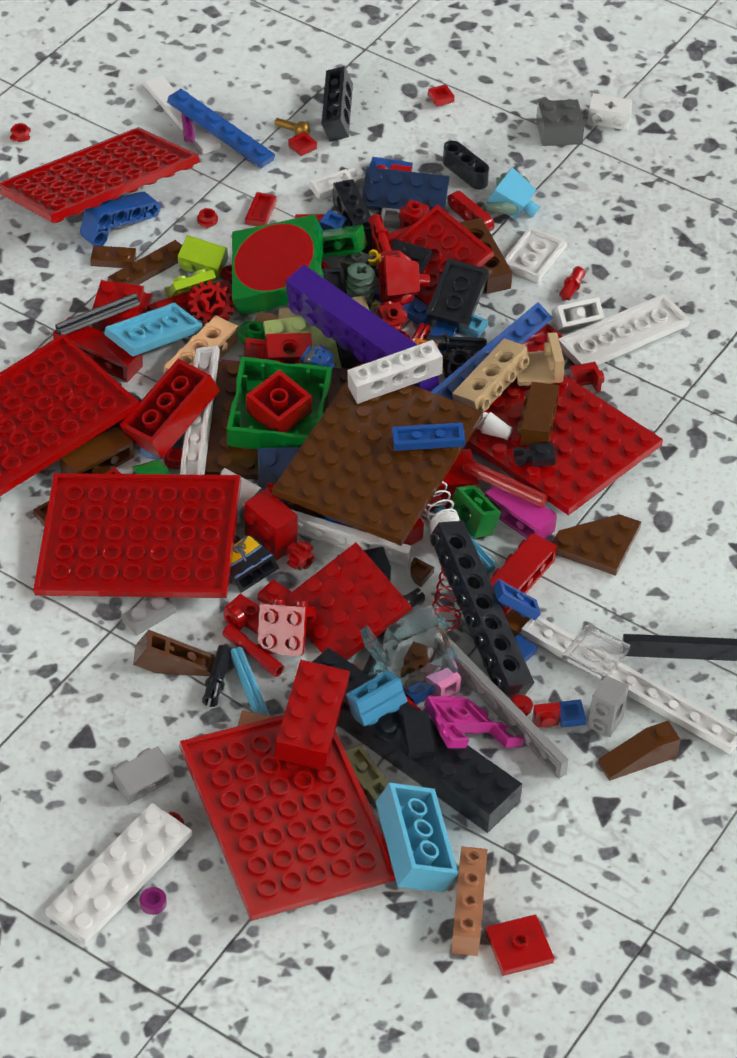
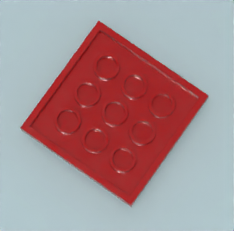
M438 204L396 238L400 241L430 249L433 252V257L423 274H429L430 276L429 287H420V292L414 296L428 306L447 259L482 267L494 256L493 250Z
M357 542L283 598L285 604L293 605V601H308V606L316 607V617H307L306 635L321 653L329 647L346 660H349L413 609Z

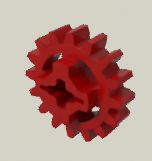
M211 280L208 281L206 286L203 282H200L199 288L194 286L192 293L188 296L187 308H192L189 314L191 316L195 315V319L202 321V327L207 322H210L215 317L214 315H218V317L227 321L233 315L235 304L231 300L232 293H226L227 286L220 288V282H217L216 286L212 285ZM211 299H213V306L209 310V303L211 302Z

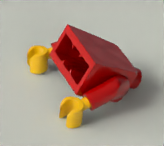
M374 249L369 251L370 256H377L373 260L369 259L368 262L372 266L378 265L380 302H400L401 307L413 301L414 296L420 292V287H429V274H419L418 262L412 261L411 258L401 251H382L381 254ZM374 302V303L371 304L370 307H371V308L379 307L380 304L377 303V302Z

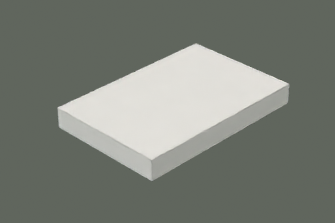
M529 226L505 256V260L513 274L539 283L567 247V241Z

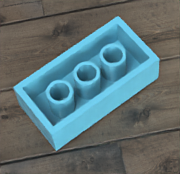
M389 783L375 802L397 886L444 892L458 875V870L435 789Z

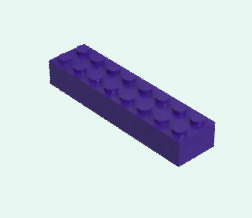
M306 265L300 267L286 280L288 307L291 312L303 317L310 326H315L321 330L325 337L332 338L342 349L353 353L360 362L369 363L417 346L412 340ZM439 375L412 385L431 392L439 385Z

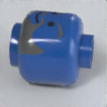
M315 344L313 347L309 345L300 359L303 362L302 364L332 367V369L335 366V363L332 362L334 358L333 353L319 344Z

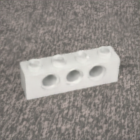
M431 340L347 370L348 388L356 403L359 404L442 374L443 357L435 342Z

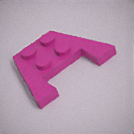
M428 696L424 703L448 748H466L470 739L464 733L474 735L478 733H491L505 748H521L525 741V738L520 734L514 737L507 732L508 726L504 723L491 721L488 718V712L465 696Z

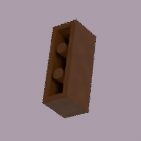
M532 382L530 391L526 390L524 404L527 405L522 406L521 420L523 422H518L517 435L521 436L520 445L529 446V444L550 442L558 405L559 385Z
M115 426L60 459L61 473L100 474L109 468H116L134 458L133 441Z

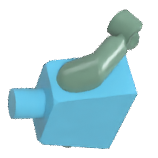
M514 168L496 178L497 188L488 199L487 205L482 201L477 202V205L488 214L501 213L513 218H517L522 210L533 217L540 208L530 200L535 194L536 189L530 184L527 177L521 176Z

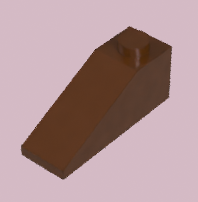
M148 629L135 645L133 665L153 673L209 677L215 655Z
M668 720L645 728L600 757L598 763L608 780L611 781L677 758L680 738Z

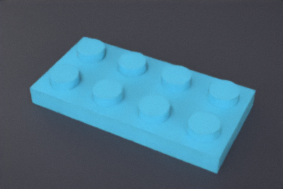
M172 303L105 327L104 335L131 356H136L196 334L202 330L203 324L177 304Z

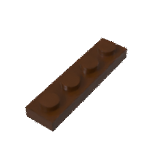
M174 240L108 276V281L140 285L178 263L177 256L182 245Z

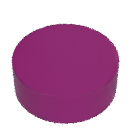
M150 887L140 894V907L143 912L156 915L166 908V894L162 889Z

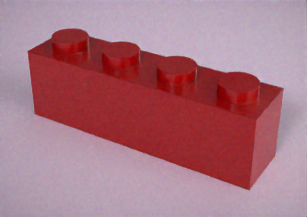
M86 326L66 334L73 343L103 370L125 382H129L143 367L142 353L131 356L100 330ZM56 330L53 332V339L59 337Z
M532 533L527 540L523 539L514 554H510L507 557L505 564L500 569L497 568L490 579L492 587L500 579L526 594L555 562L557 545ZM505 607L506 614L512 609L511 607Z

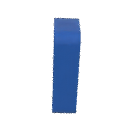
M146 192L120 196L115 200L104 201L98 207L85 209L80 235L92 245L103 246L108 239L110 228L152 219L160 212L161 205Z

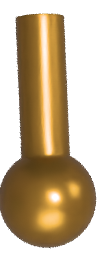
M280 118L275 119V126L292 130L296 135L306 132L308 135L310 133V126L305 121L294 123Z

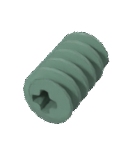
M363 263L352 264L348 267L347 295L351 298L364 296L368 308L371 309L370 306L374 303V269Z

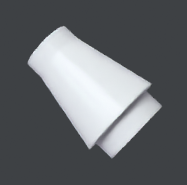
M484 412L483 418L477 426V429L481 430L483 434L506 440L509 439L513 431V427L507 425L491 412L489 414Z

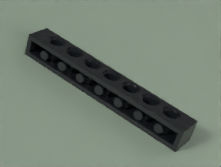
M464 521L438 522L429 536L430 542L437 553L439 563L443 567L448 584L455 595L456 603L464 616L465 624L474 639V645L480 653L483 666L486 668L491 681L508 698L517 694L526 695L535 682L502 607L497 600L495 591Z

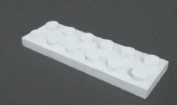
M662 294L559 338L561 350L575 365L596 362L598 366L690 325V318L666 294Z
M151 803L45 909L46 916L86 945L192 837V830L154 803Z

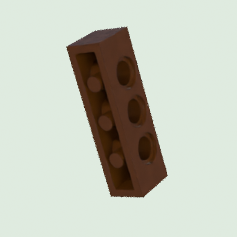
M478 218L459 222L493 250L494 256L481 267L489 269L490 273L484 287L486 293L511 289L513 273L483 219Z

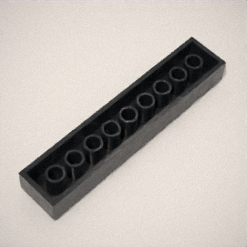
M329 647L312 661L350 671L346 694L373 679ZM345 696L337 724L340 728L422 787L435 789L439 799L488 833L520 803L522 783L468 745L466 748H448L433 720L430 718L435 757L409 759L402 712L419 711L409 703L402 704L396 712L387 713L378 718L375 724L363 726L353 718Z

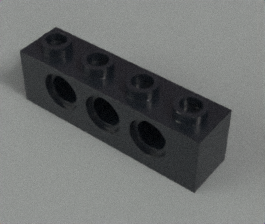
M345 66L326 70L321 125L329 142L349 137L353 83Z
M353 179L333 183V204L338 214L348 218L345 227L363 225L367 246L362 252L369 254V251L372 250V229L369 223L370 212Z

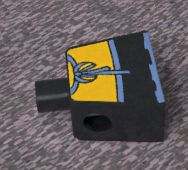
M235 535L230 573L239 591L242 593L279 569L273 554L252 535H247L243 539Z

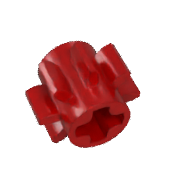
M301 540L299 543H291L285 553L286 557L289 558L286 564L294 570L308 569L315 560V555L311 552L314 547Z

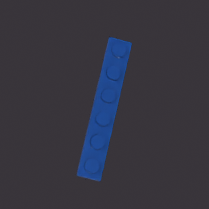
M179 89L168 96V104L258 167L263 168L274 161L275 154L198 101L188 92Z

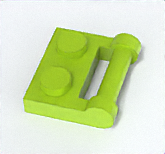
M205 269L193 273L194 276L186 278L183 275L175 278L170 286L164 288L167 298L190 291L194 286L199 288L200 282H203L205 286L209 280L213 282L216 278L214 270L206 272Z

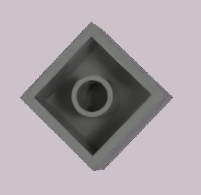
M578 99L538 101L536 123L542 146L578 145L583 143L585 125Z

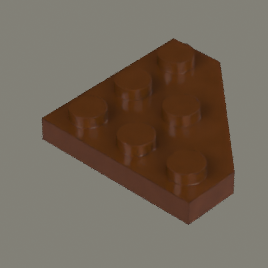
M618 514L559 530L552 543L557 545L556 555L616 576L640 530L641 521Z

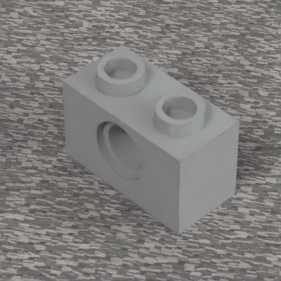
M607 675L592 696L588 727L598 733L611 737L624 717L629 685Z

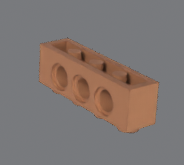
M461 846L452 954L478 956L488 849Z

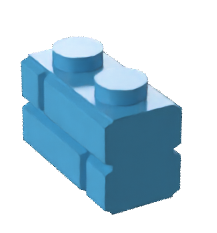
M389 670L345 694L353 718L363 726L375 724L378 718L387 713L396 712L402 704L407 702L401 680Z

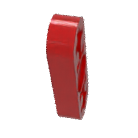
M457 190L448 195L447 202L449 207L462 219L468 221L482 218L489 231L494 229L492 217L464 193Z

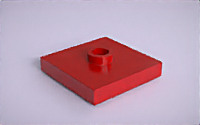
M536 914L485 927L486 936L503 976L554 963V955Z

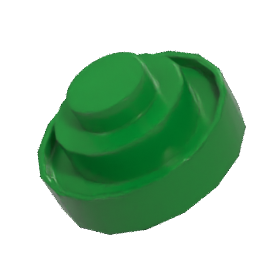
M246 321L238 328L237 335L242 344L245 343V338L266 340L264 326L261 322Z

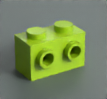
M189 235L186 236L177 256L179 267L187 272H196L205 269L206 272L214 270L216 279H220L221 270L225 267L229 258L227 247Z

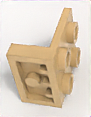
M557 332L548 333V342L544 343V351L528 352L529 364L516 377L519 386H529L532 382L546 384L563 382L564 358Z

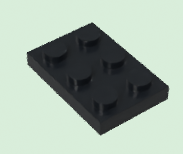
M447 259L426 312V317L468 329L489 277V269Z

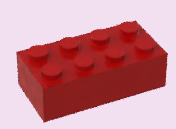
M178 358L139 402L140 405L124 419L120 427L134 444L163 458L220 390L210 374Z
M300 659L277 737L274 759L325 771L347 692L350 671Z

